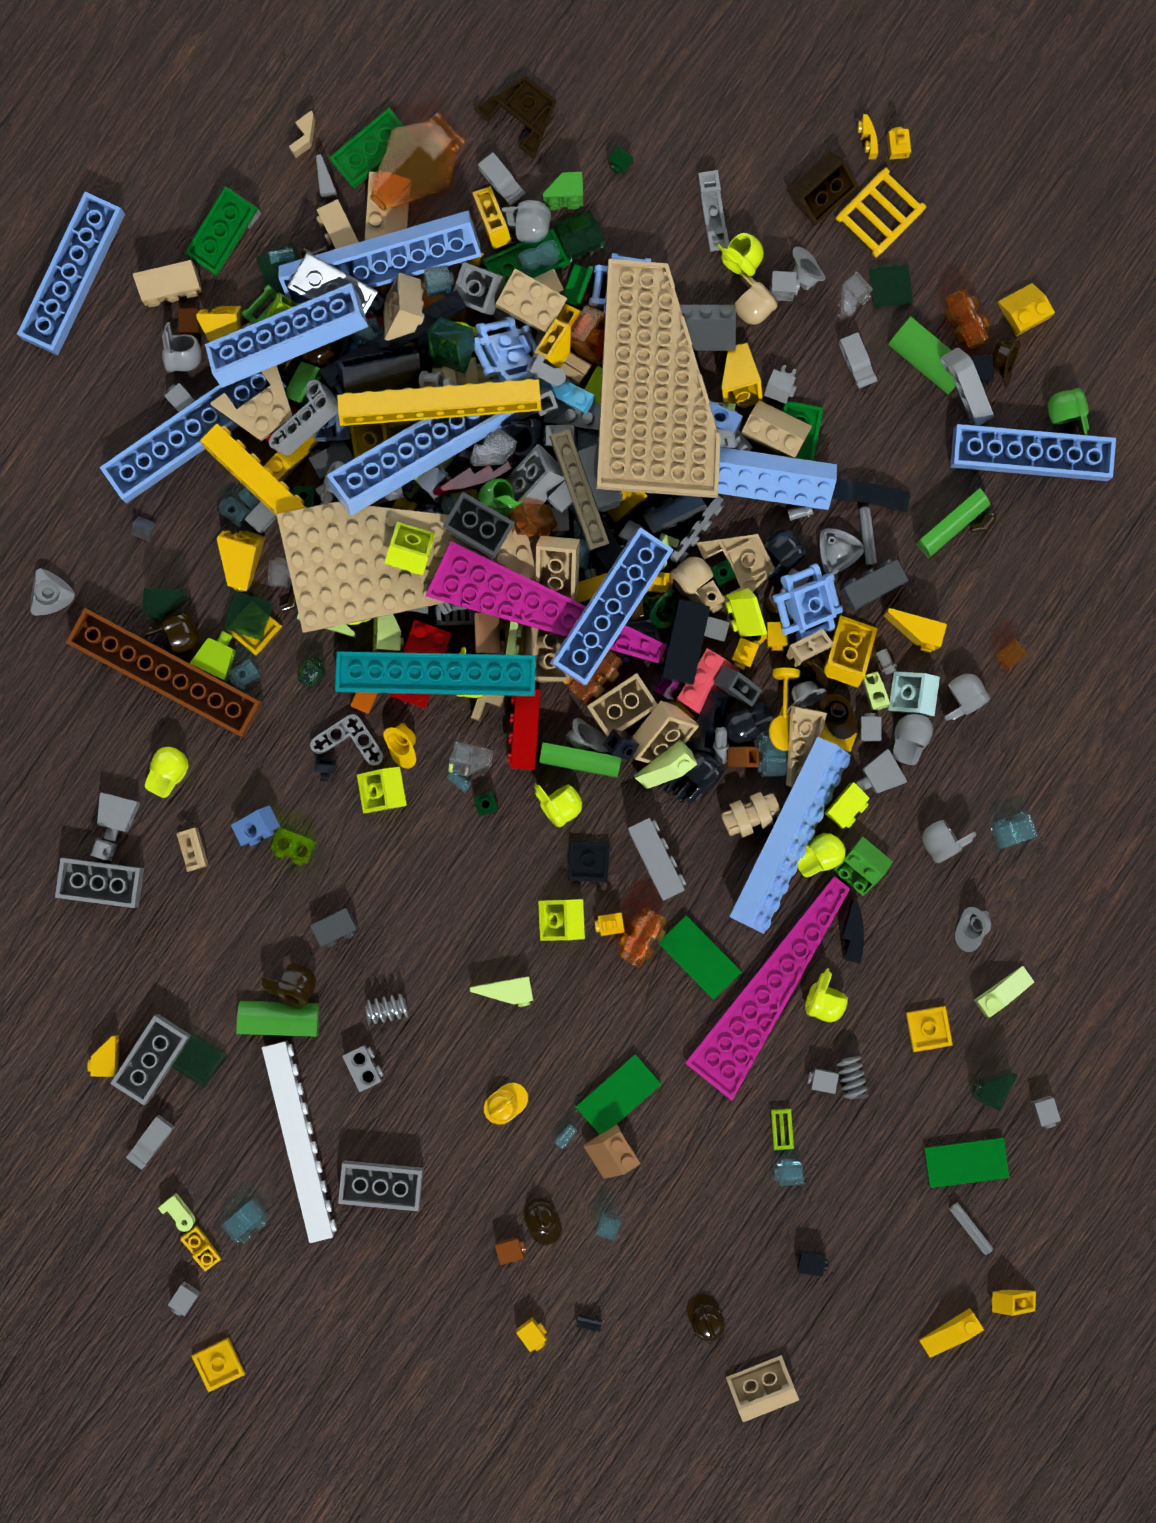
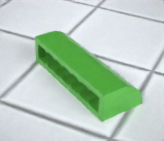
M910 317L888 345L949 395L956 384L953 377L942 366L940 357L952 350Z
M979 488L916 543L928 559L990 506V502L982 489Z
M543 743L539 763L618 778L621 758Z
M240 1001L237 1012L236 1034L317 1037L319 1035L320 1003H307L304 1007H294L284 1002Z

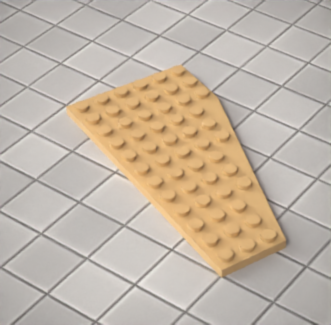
M609 259L596 489L717 498L720 435L717 432L709 405V398L702 375L699 372L691 338L675 292V285L669 265L667 263Z
M340 502L276 514L303 633L446 603L425 597V594L450 541L536 582V569L526 524H514L496 557L492 560L441 530L449 516L445 514L367 506L350 516ZM397 521L436 533L423 576L384 564Z

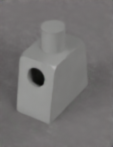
M545 425L541 430L543 435L542 447L545 450H554L549 436L569 429L576 450H579V430L574 425Z
M887 749L861 769L865 777L857 781L856 784L863 792L872 788L873 792L877 794L902 785L907 780L891 752Z
M100 793L97 825L106 827L104 839L116 841L118 830L128 832L141 802Z

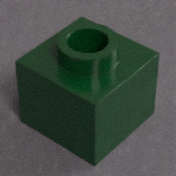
M617 146L608 159V165H610L609 168L614 173H621L624 176L632 166L634 158Z
M294 486V495L296 494L300 497L303 493L307 494V498L303 500V505L306 508L314 507L316 500L315 487Z
M728 560L711 568L714 575L713 579L718 588L736 579V575ZM720 570H726L727 575L721 576Z
M493 792L473 798L479 817L499 811ZM483 801H489L490 805L488 808L482 806Z

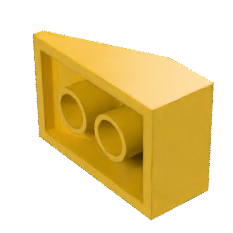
M891 608L884 612L883 616L915 645L920 646V650L932 652L941 647L947 624Z
M840 615L831 640L834 645L827 651L824 660L825 667L823 672L826 676L858 688L867 671L877 628Z

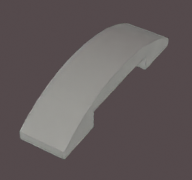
M718 170L698 173L703 216L710 252L720 250L717 244L727 249L729 239L725 225Z

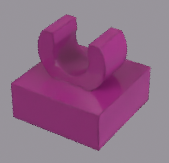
M661 680L654 689L662 697L673 701L675 698L672 696V693L675 690L679 692L682 690L678 687L680 683Z

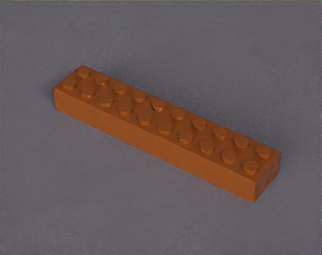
M86 608L82 611L66 641L72 647L245 738L263 704L257 699Z

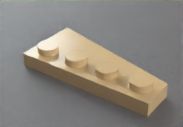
M791 706L787 786H794L816 738H821L827 713Z

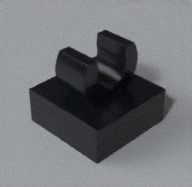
M377 292L367 312L377 315L386 300V295Z
M317 758L314 772H321L320 781H329L330 773H335L337 768V760Z

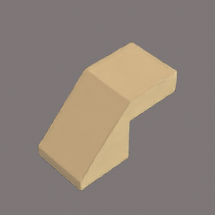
M312 111L295 122L303 135L289 146L295 158L312 147L316 121Z
M484 695L478 698L471 718L480 721L485 704L489 703L501 707L505 696Z

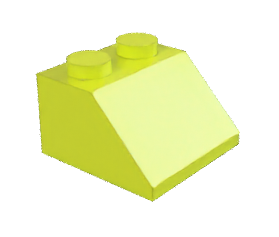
M397 521L384 564L423 576L436 533Z
M749 588L726 595L728 602H725L728 614H732L733 620L730 622L734 632L737 631L741 637L767 634L757 597Z
M400 767L379 769L357 775L363 814L407 806Z
M854 782L849 783L824 814L841 829L849 828L855 822L854 816L858 811L862 813L868 807L867 801L870 798Z
M583 899L538 901L540 941L585 939Z

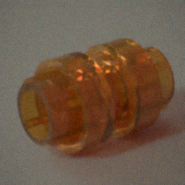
M962 289L945 298L948 308L944 311V314L949 323L955 322L958 327L953 331L958 343L965 341L967 348L972 349L990 339L986 330L991 325L986 315L979 316L977 310L981 308V304L976 295L970 297L967 289Z
M609 650L587 685H582L574 680L569 686V690L585 704L589 703L593 697L595 699L600 698L606 691L602 686L607 680L613 683L618 678L620 673L617 670L623 662Z
M647 907L643 909L640 916L635 914L630 922L635 928L631 935L624 932L619 941V944L622 946L618 951V956L638 968L642 966L645 959L650 961L655 953V950L650 948V946H652L655 939L659 942L662 941L666 934L663 928L667 923V919Z

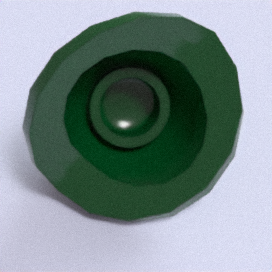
M671 589L666 593H657L651 597L648 595L644 596L643 609L649 614V619L656 627L665 629L671 626L677 601V592L675 589Z

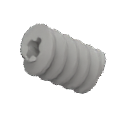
M398 994L397 1000H395L393 995H390L389 1001L384 996L382 997V1003H379L377 998L374 999L373 1005L369 1000L366 1002L365 1008L369 1025L371 1019L374 1024H378L379 1018L383 1023L386 1022L387 1016L390 1021L394 1020V1015L401 1019L402 1013L408 1018L405 998L403 999L401 994Z
M861 1056L842 1059L837 1064V1066L843 1067V1070L838 1073L845 1075L840 1082L847 1084L842 1087V1090L848 1091L847 1094L843 1095V1098L860 1099L869 1096L863 1093L868 1090L867 1087L861 1086L866 1082V1079L859 1078L864 1075V1071L858 1070L863 1064L856 1062L861 1059Z

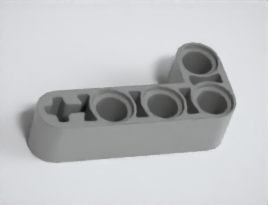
M958 347L940 357L942 366L954 379L972 424L980 426L993 418V411L972 359Z
M315 379L309 381L305 387V393L309 402L274 432L269 439L270 447L285 456L292 454L338 412V403L332 391Z

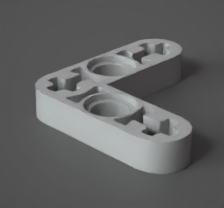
M354 714L346 716L314 737L310 743L314 753L323 754L351 737L369 764L377 766L384 759L383 752L363 721ZM351 718L353 720H358L356 726L359 730L362 727L364 729V731L358 732L355 735V737L353 735V733L356 732L353 727H348V725L350 724L349 719ZM333 729L341 730L342 736L340 739H332L331 732ZM327 734L328 739L333 744L329 746L327 742L323 745V750L315 749L316 741L323 742L326 740L323 736ZM363 734L369 737V743L365 746L360 745L358 742L359 736ZM372 744L375 745V747L371 748L373 752L380 754L377 762L375 760L370 761L371 754L369 751L366 753L363 751Z

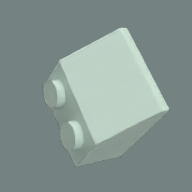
M894 672L888 711L934 716L940 677L926 673Z

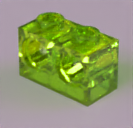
M279 827L270 849L274 851L273 855L283 859L285 856L293 858V863L303 866L304 863H310L318 842ZM282 838H286L289 841V846L286 849H281L279 846V841ZM301 845L307 848V854L304 857L299 856L297 852Z

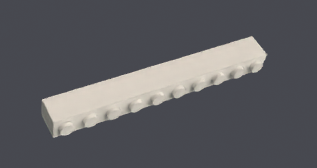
M288 1040L262 1047L309 1243L333 1238L335 1231H337L335 1220H331V1202L326 1200L325 1192H327V1185L325 1180L322 1181L320 1173L323 1172L321 1162L316 1159L318 1148L316 1142H312L311 1134H313L311 1122H307L306 1118L308 1107L306 1102L303 1103L301 1095L304 1094L302 1084L298 1083L296 1077L299 1075L297 1064H293L292 1056H294L293 1046L288 1044Z

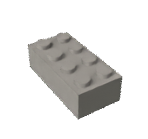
M648 818L628 828L629 834L661 900L664 901L685 891L683 886L686 883L682 875H677L674 869L677 867L673 856L668 857L666 852L669 849L664 838L660 839L657 834L660 829L656 821H651Z
M60 858L55 898L139 908L144 868Z
M154 1015L110 1084L141 1104H147L191 1035L161 1015Z
M344 1160L341 1169L338 1204L419 1211L424 1168Z

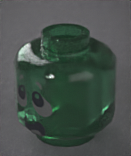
M314 657V659L306 658L297 670L299 682L307 687L318 686L326 674V669L323 666L324 662L317 657Z

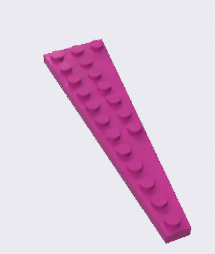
M450 541L425 594V597L567 637L586 608L585 605ZM625 625L609 650L659 663L667 645Z
M835 876L685 1062L731 1101L739 1090L747 1072L754 1063L756 1056L764 1045L766 1038L774 1027L776 1020L783 1011L806 966L813 957L815 950L850 890L849 887Z

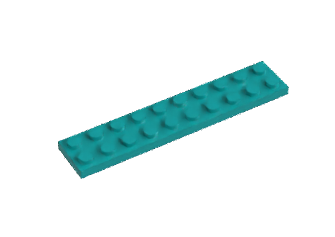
M337 652L335 692L535 696L536 655Z

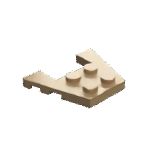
M277 365L261 371L270 383V386L238 409L235 408L225 393L210 403L215 409L260 441H263L277 431L293 416Z
M758 534L696 543L704 560L721 551L724 552L741 587L729 594L746 588L754 592L775 569ZM726 595L723 596L725 602H728Z

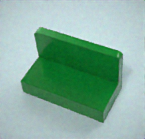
M574 264L563 295L567 298L565 304L581 308L593 274L592 266L585 268Z

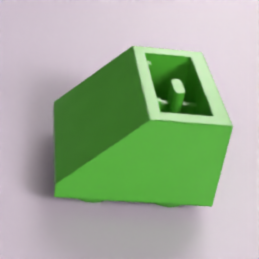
M582 172L561 173L543 193L544 204L550 210H558L560 207L578 209L579 206H583Z
M301 361L285 390L290 403L303 408L309 402L305 393L307 383L314 379L322 384L325 382L319 371L321 370L320 368Z
M862 837L848 851L843 862L835 867L833 871L864 896L886 874L893 861Z

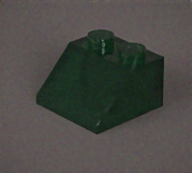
M590 210L553 226L569 262L605 247L603 234Z
M440 317L427 330L432 362L465 374L475 347L473 328Z
M144 588L142 612L153 620H163V617H170L190 599V594L184 590Z
M1004 1070L981 1078L972 1087V1097L1001 1111L1017 1074Z

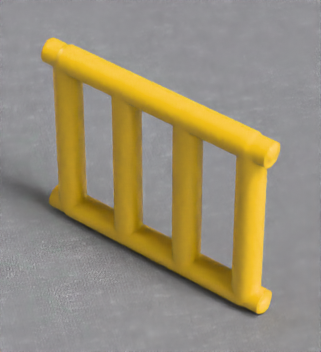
M886 167L835 217L838 222L842 221L873 251L872 254L875 258L882 254L927 208L924 203L920 204L889 175L890 171ZM882 180L914 209L907 217L875 188ZM869 194L900 223L893 231L862 203ZM855 208L886 236L879 245L848 216Z

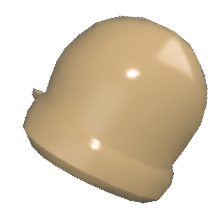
M741 272V280L749 290L735 303L736 313L748 324H759L772 311L776 310L778 306L777 300L762 283L756 282L751 276Z
M695 556L688 557L671 570L669 577L673 579L674 586L682 596L687 597L691 602L706 605L696 590L714 576L713 572L703 559Z

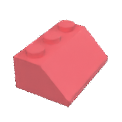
M707 648L698 663L694 684H685L676 701L699 715L712 691L726 694L724 690L714 684L722 667L725 666L738 672L740 670L725 658Z

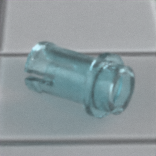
M286 246L285 249L269 251L271 264L287 260L291 262L292 259H295L293 247L289 248V246Z
M453 769L446 779L449 780V784L450 782L465 793L472 782H469L460 775L458 770L455 771Z
M568 1123L559 1137H555L554 1143L562 1150L565 1147L568 1148V1143L578 1133V1130Z

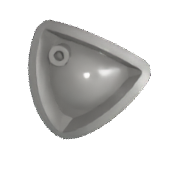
M826 528L820 533L821 560L826 574H836L846 569L864 552V545L857 538L844 531Z
M37 569L32 585L30 612L36 616L57 612L73 601L74 591L57 575L45 569Z

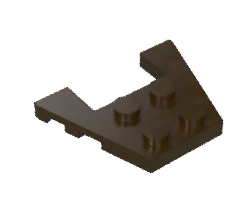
M524 76L505 88L498 95H494L482 105L476 106L474 111L489 122L500 107L505 109L532 131L522 142L520 149L534 159L555 108L556 100L530 78Z

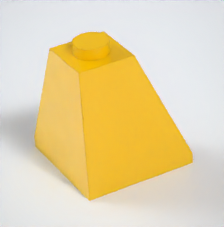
M219 306L212 309L211 312H208V309L199 310L196 314L197 320L209 342L236 332L242 327L241 306Z
M748 343L737 344L735 351H728L722 382L723 402L737 403L738 407L742 408L756 405L759 400L763 402L761 379Z
M222 531L218 535L217 543L227 585L233 587L234 590L243 592L251 587L265 541L264 535L249 531H240L235 534H231V531Z

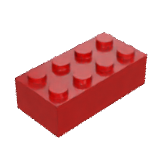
M414 620L403 653L447 654L453 634ZM387 693L390 697L423 709L427 708L432 695Z
M535 689V696H512L511 704L515 705V711L510 713V725H513V732H509L508 744L512 745V752H508L507 764L511 765V769L535 771L540 689Z

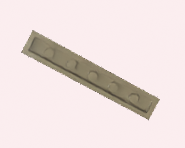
M570 430L550 435L553 449L589 551L609 544Z

